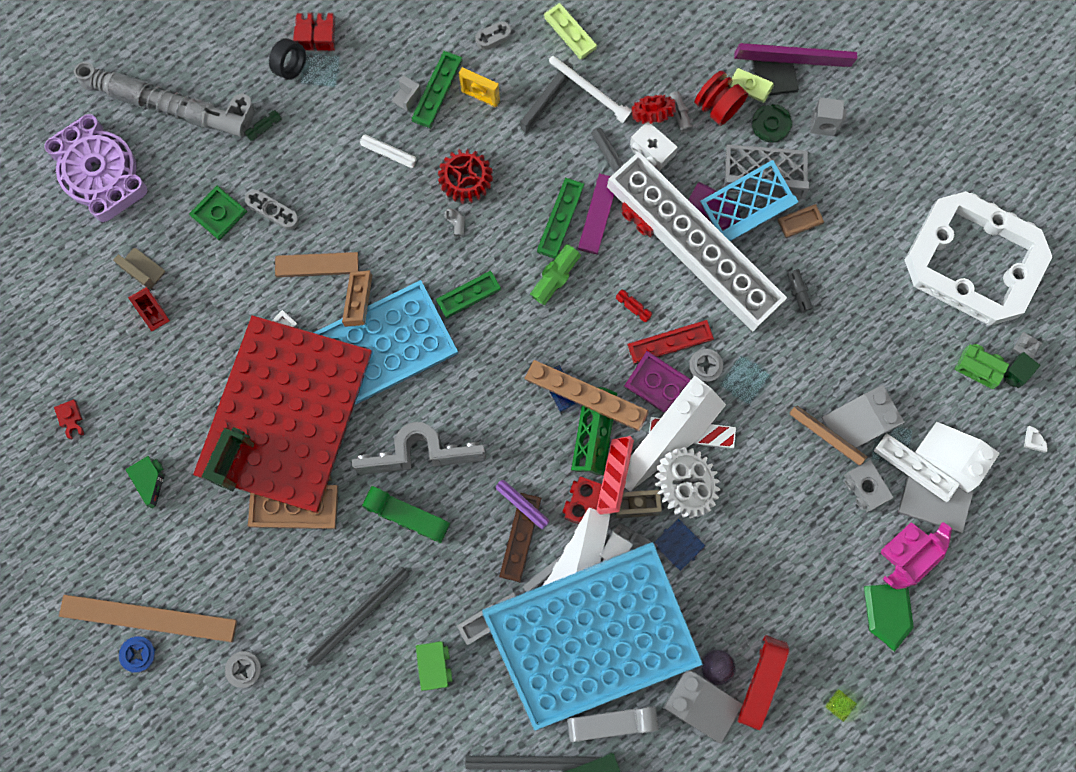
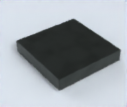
M751 60L754 75L774 84L768 96L798 92L799 87L794 63Z

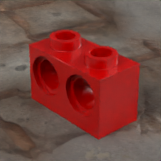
M581 476L578 482L574 480L570 489V493L573 494L571 501L566 500L562 513L566 514L565 520L579 525L583 516H574L572 510L575 507H582L585 513L588 508L596 509L602 484ZM582 487H589L592 490V494L584 497L581 495L580 489Z

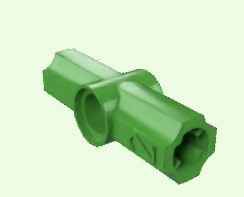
M566 244L556 259L545 267L542 272V278L530 293L532 298L542 305H546L557 288L562 287L566 283L570 270L581 257V254L575 248Z

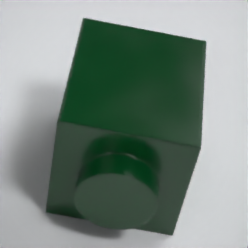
M1022 352L1008 366L1003 377H1005L1006 383L1010 386L1020 388L1026 384L1041 365L1025 352Z

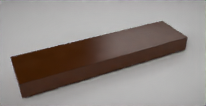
M520 493L539 510L541 497ZM518 508L516 509L499 578L521 583L535 523Z

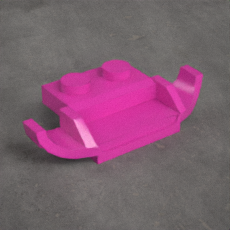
M912 522L907 525L881 550V554L896 566L895 571L890 576H885L883 581L894 589L915 586L945 558L949 548L952 528L945 522H942L939 529L934 534L931 533L928 536Z

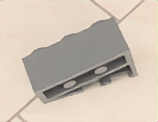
M620 523L600 556L604 558V562L652 543V541Z

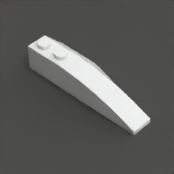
M696 376L691 379L631 455L624 487L629 492L658 471L656 467L661 465L660 460L665 458L666 454L677 448L679 450L684 447L688 448L696 442L726 406L723 400Z
M588 508L576 528L570 543H567L564 553L554 565L548 580H545L543 585L601 562L602 557L600 554L604 549L610 514L600 515L596 509Z

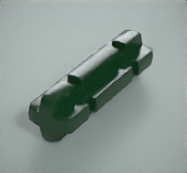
M273 110L269 113L268 117L265 116L255 123L253 128H248L245 131V135L250 141H253L258 137V134L261 135L270 129L273 123H278L282 119L280 114Z

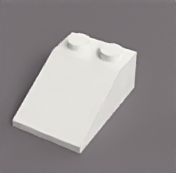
M939 422L933 425L915 451L916 454L960 484L959 487L967 493L981 483L1000 454L984 441Z

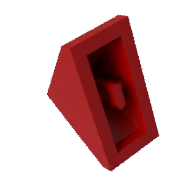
M148 287L128 297L151 332L170 321L157 297Z

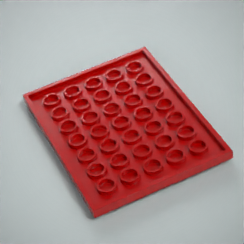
M252 315L193 475L202 478L201 476L223 429L232 430L235 427L251 436L249 440L254 443L253 448L241 444L226 478L237 484L235 489L318 513L372 355V350Z

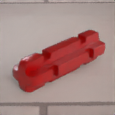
M622 289L618 292L616 299L620 303H624V306L636 316L639 315L643 322H647L652 317V312L647 308L644 309V306L632 296L629 297V293Z

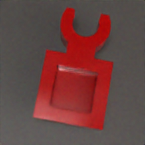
M73 399L54 407L60 427L67 426L65 434L68 439H73L72 431L74 429L78 430L79 435H84L83 428L77 424L78 421L83 419L76 400Z

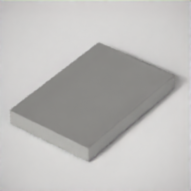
M907 476L897 513L939 527L942 522H945L952 528V531L961 534L964 530L973 491L967 493L958 487L950 500L945 502L910 476Z

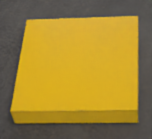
M462 67L459 71L461 91L491 106L497 107L500 102L499 83Z

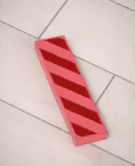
M631 436L616 438L611 441L596 510L600 515L620 512L634 443Z

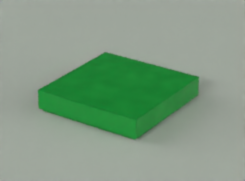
M216 185L189 215L220 241L247 213V210Z

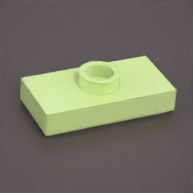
M737 68L732 77L733 82L731 85L733 87L739 84L749 93V97L763 103L774 86L773 82Z

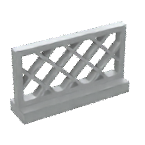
M727 144L724 187L749 174L754 169L761 167L760 165L765 161L770 162L772 160L770 157L776 154L780 155L783 159L776 166L790 191L797 199H805L809 190L808 151ZM731 151H738L742 157L736 161L731 156ZM759 153L763 158L756 162L750 155ZM800 156L803 157V162L797 166L791 158ZM745 159L752 165L747 170L740 165ZM785 163L793 168L789 173H786L781 168ZM736 167L742 174L739 176L730 175V171ZM772 168L767 172L763 170L761 178L773 181V177L770 176L773 173ZM797 172L802 177V181L793 180L790 176ZM745 180L743 189L755 192L757 180ZM760 182L758 193L769 195L771 184ZM774 186L773 197H784L786 195L782 187ZM730 189L727 193L739 194V191Z

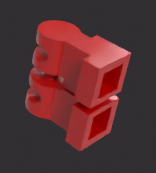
M303 13L296 14L293 41L303 45L306 51H314V43L317 51H335L334 13H328L326 20H324L323 13H318L315 29L313 13H308L306 20H304Z

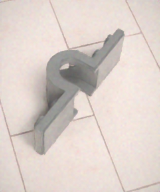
M412 422L402 427L394 438L396 455H392V452L380 453L379 457L359 455L357 459H352V467L360 475L412 469L410 449L417 441L428 443L429 460H432L433 467L484 461L486 455L484 446L479 445L478 442L467 443L466 447L447 445L442 449L439 434L431 426L422 422Z

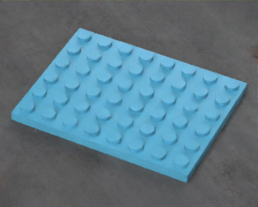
M653 542L482 611L534 730L703 665Z

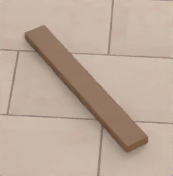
M63 595L59 617L227 642H233L237 620L70 595Z

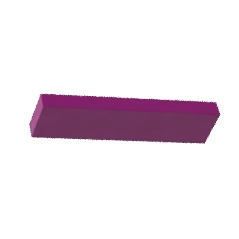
M599 173L578 246L580 251L598 255L614 199V194L607 188L608 180L611 176Z

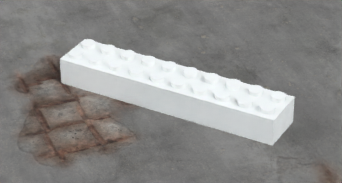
M639 151L609 178L607 188L622 203L625 202L653 229V233L752 332L787 299Z

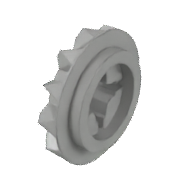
M711 349L698 350L692 355L689 362L691 374L705 383L714 381L721 375L723 370V361L720 355ZM705 358H707L708 364L712 365L707 373H705L703 367L697 366L703 364Z
M245 651L232 655L225 666V675L229 683L238 688L252 686L259 679L260 671L262 670L260 660L254 654ZM240 663L244 666L251 665L247 669V676L244 674L235 675L240 670Z

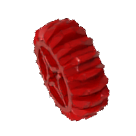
M459 149L458 155L451 152V159L448 157L444 158L445 163L440 164L441 170L438 171V176L440 177L438 182L442 185L441 190L446 192L448 198L453 196V201L456 202L460 197L461 203H464L465 198H468L469 202L472 203V197L474 196L477 200H480L479 193L486 196V189L491 188V183L489 182L493 181V176L491 175L493 171L489 167V161H484L485 157L483 154L478 156L476 150L470 154L469 149L466 150V153H462ZM474 165L480 169L482 177H478L473 172ZM469 173V177L466 176V178L462 179V175L465 176V174ZM450 174L454 175V178L457 179V187L450 182Z

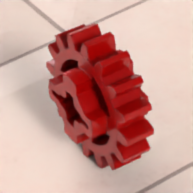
M665 95L646 96L640 99V102H635L634 106H632L633 119H636V122L642 121V124L650 122V124L653 122L660 123L668 120V117H673V113H676L675 100L671 99V96L665 97Z

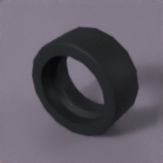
M289 38L279 40L273 46L269 56V67L272 73L287 80L296 78L302 72L306 62V50L303 45ZM291 51L290 61L284 68L285 58Z

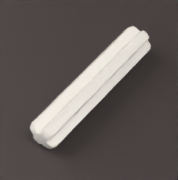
M365 134L360 140L361 146L403 165L413 168L416 164L415 156Z

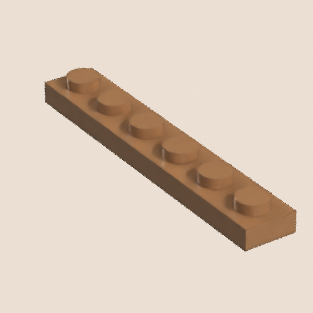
M533 360L525 376V380L639 432L649 413L648 410L536 360Z

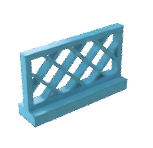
M773 160L700 201L712 224L729 241L736 239L799 202L790 191ZM768 167L772 168L775 174L773 181L761 178L763 170ZM745 180H757L755 192L743 189ZM760 182L771 184L769 195L758 193ZM774 186L782 187L786 195L782 198L773 197ZM734 189L739 191L737 202L725 199L728 190ZM742 192L753 194L751 206L739 203ZM756 196L768 199L766 207L762 209L753 207ZM712 199L721 201L719 212L710 210L707 202ZM724 202L735 205L733 216L721 213ZM738 206L750 209L747 218L735 217ZM720 216L732 219L730 227L724 231L721 230L718 224Z

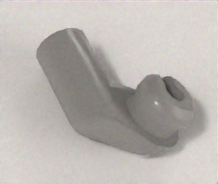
M447 209L444 216L454 225V236L464 237L465 218L457 210Z

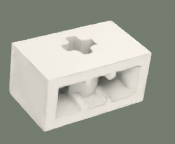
M646 122L631 137L630 141L632 151L635 154L639 151L659 171L676 155L678 148L650 122Z

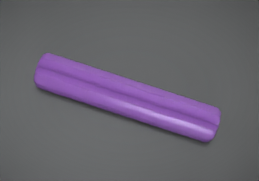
M501 480L496 485V490L540 529H544L548 525L549 519L505 480Z

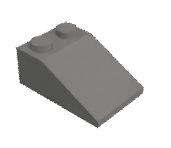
M883 385L822 417L829 429L855 448L905 423Z
M688 670L680 675L662 708L721 744L743 704Z

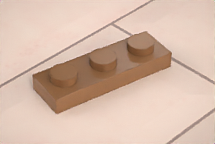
M370 270L350 272L342 319L345 327L365 325L372 282Z

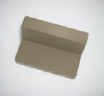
M133 248L125 259L119 254L113 259L120 268L149 289L165 273L164 269L136 248Z

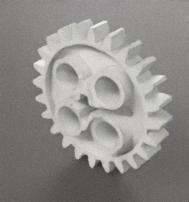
M686 447L680 450L677 448L666 454L665 458L660 460L661 465L656 467L660 473L655 475L656 478L660 479V482L655 485L662 489L658 494H664L665 496L662 502L668 501V509L674 507V514L681 513L683 518L686 516L690 518L699 517L711 511L710 508L716 505L714 501L719 499L715 493L720 491V488L715 486L716 483L720 482V480L714 479L717 471H711L713 464L707 465V457L701 459V452L699 451L694 454L693 448L689 450ZM682 481L684 482V483H681V484H679V485H674V484H673V483H680V482H682ZM695 481H702V482H703V483L697 482V483L692 484V482H695Z

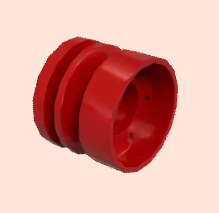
M723 70L718 71L703 85L694 101L698 107L702 106L704 112L712 109L710 117L720 126L727 123L739 111L749 95L739 84L731 87L733 79L727 77Z

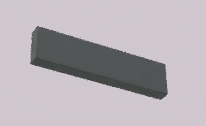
M567 61L565 64L573 70V64ZM561 71L557 73L520 121V130L525 133L530 131L570 79Z

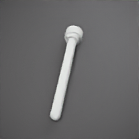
M555 56L550 57L549 62L615 112L616 119L623 124L632 112L629 107L619 106Z

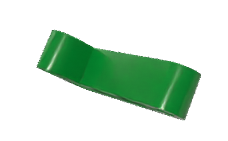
M371 486L362 504L365 510L374 512L389 521L392 520L404 528L412 529L418 534L438 543H442L450 526V523L446 520L396 499L374 486Z

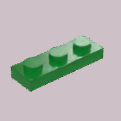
M489 271L436 299V302L447 319L501 291V287L492 271Z

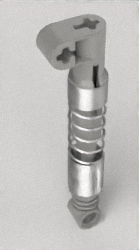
M81 62L74 68V75L82 88L86 90H100L111 98L139 107L146 103L148 110L155 105L157 113L163 111L166 112L167 116L172 114L175 115L176 119L184 118L187 123L202 128L212 127L243 137L254 117L253 104L250 97L246 94L234 96L225 111L201 99L191 98L190 96L183 97L179 92L173 94L170 89L164 91L161 86L154 88L153 84L117 72H104L94 68L89 62ZM160 88L162 91L157 92L155 89Z

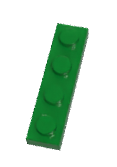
M443 51L411 118L412 122L431 129L460 68L462 57Z
M565 177L537 248V253L556 259L583 192V183Z

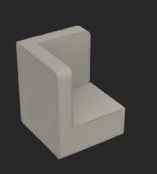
M403 75L399 80L400 90L392 99V102L408 112L422 93L419 84Z

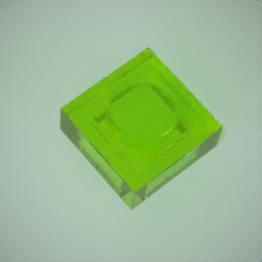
M837 689L825 705V708L844 722L857 703Z

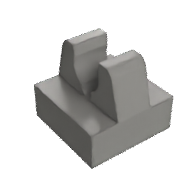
M1023 332L1012 351L1018 355L1025 352L1034 359L1042 342Z

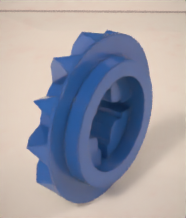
M131 637L122 644L119 651V661L127 671L142 672L149 668L155 659L154 652L156 649L151 641L144 637ZM131 648L135 650L143 649V652H141L143 660L138 658L132 660L135 654Z

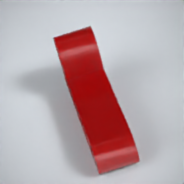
M767 635L763 638L765 642L762 650L760 649L759 651L760 658L738 717V723L757 730H761L789 654L787 642Z

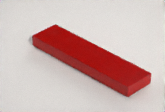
M704 320L629 343L627 346L633 364H638L646 351L656 357H661L713 341L714 337L708 321Z

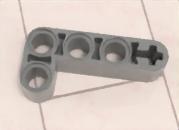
M656 706L567 719L570 742L659 730Z

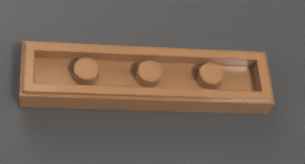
M358 252L275 256L276 277L342 275L359 271Z
M798 405L793 407L790 412L792 417L852 461L862 465L868 456Z

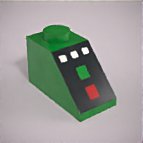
M146 456L125 470L146 506L154 508L156 507L164 476L161 471L164 468L158 459L154 460Z

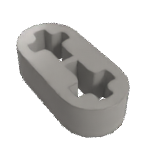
M498 22L479 31L475 37L477 47L481 50H487L507 41L511 36L510 25L506 22ZM499 29L505 31V34L499 33ZM481 37L488 39V42L481 41Z

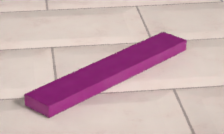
M740 43L734 52V59L851 67L857 60V52Z

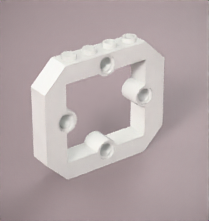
M962 192L940 198L935 202L905 258V263L914 287L991 326L1019 318L1025 313L1052 259V254L1042 229L1036 227L1034 223L1026 222L1018 218L1014 213L1006 212L996 204L980 199L974 193ZM955 213L982 226L988 234L1000 235L1028 250L1022 263L1014 264L1004 273L1003 280L1009 289L1001 305L975 292L974 285L969 279L961 278L955 282L927 267L935 250L946 248L953 240L954 231L948 225ZM993 220H996L999 226L994 224ZM937 235H941L944 241L940 240ZM1013 273L1017 274L1020 280L1016 279ZM957 288L962 289L964 291V295L960 294L957 291Z

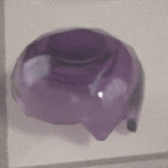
M712 650L702 660V673L713 685H726L733 680L736 673L735 662L727 652Z

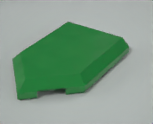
M888 584L864 586L869 631L895 652L914 628L909 588L894 589Z

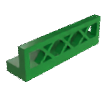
M597 387L601 390H604L610 394L617 396V393L610 389H607L605 387ZM582 406L571 467L572 471L589 472L604 476L613 419ZM592 413L593 420L588 425L587 417ZM588 434L590 436L589 442L584 446L583 441ZM585 455V466H579L580 459Z

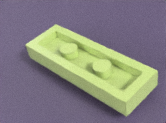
M560 3L544 14L546 21L580 60L596 50L597 45Z

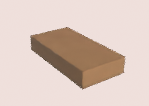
M816 204L780 217L777 220L785 238L824 223Z

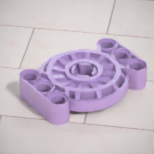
M93 115L82 116L46 141V152L57 161L56 175L61 188L76 202L89 206V211L98 221H109L146 195L147 187L141 178L136 175V161L131 149L120 137L103 131L102 125ZM123 146L126 148L127 152H124L122 150ZM93 162L96 165L101 164L100 168L95 172H91L93 168L91 164ZM122 196L120 200L115 201L117 197ZM101 208H104L101 213H98Z

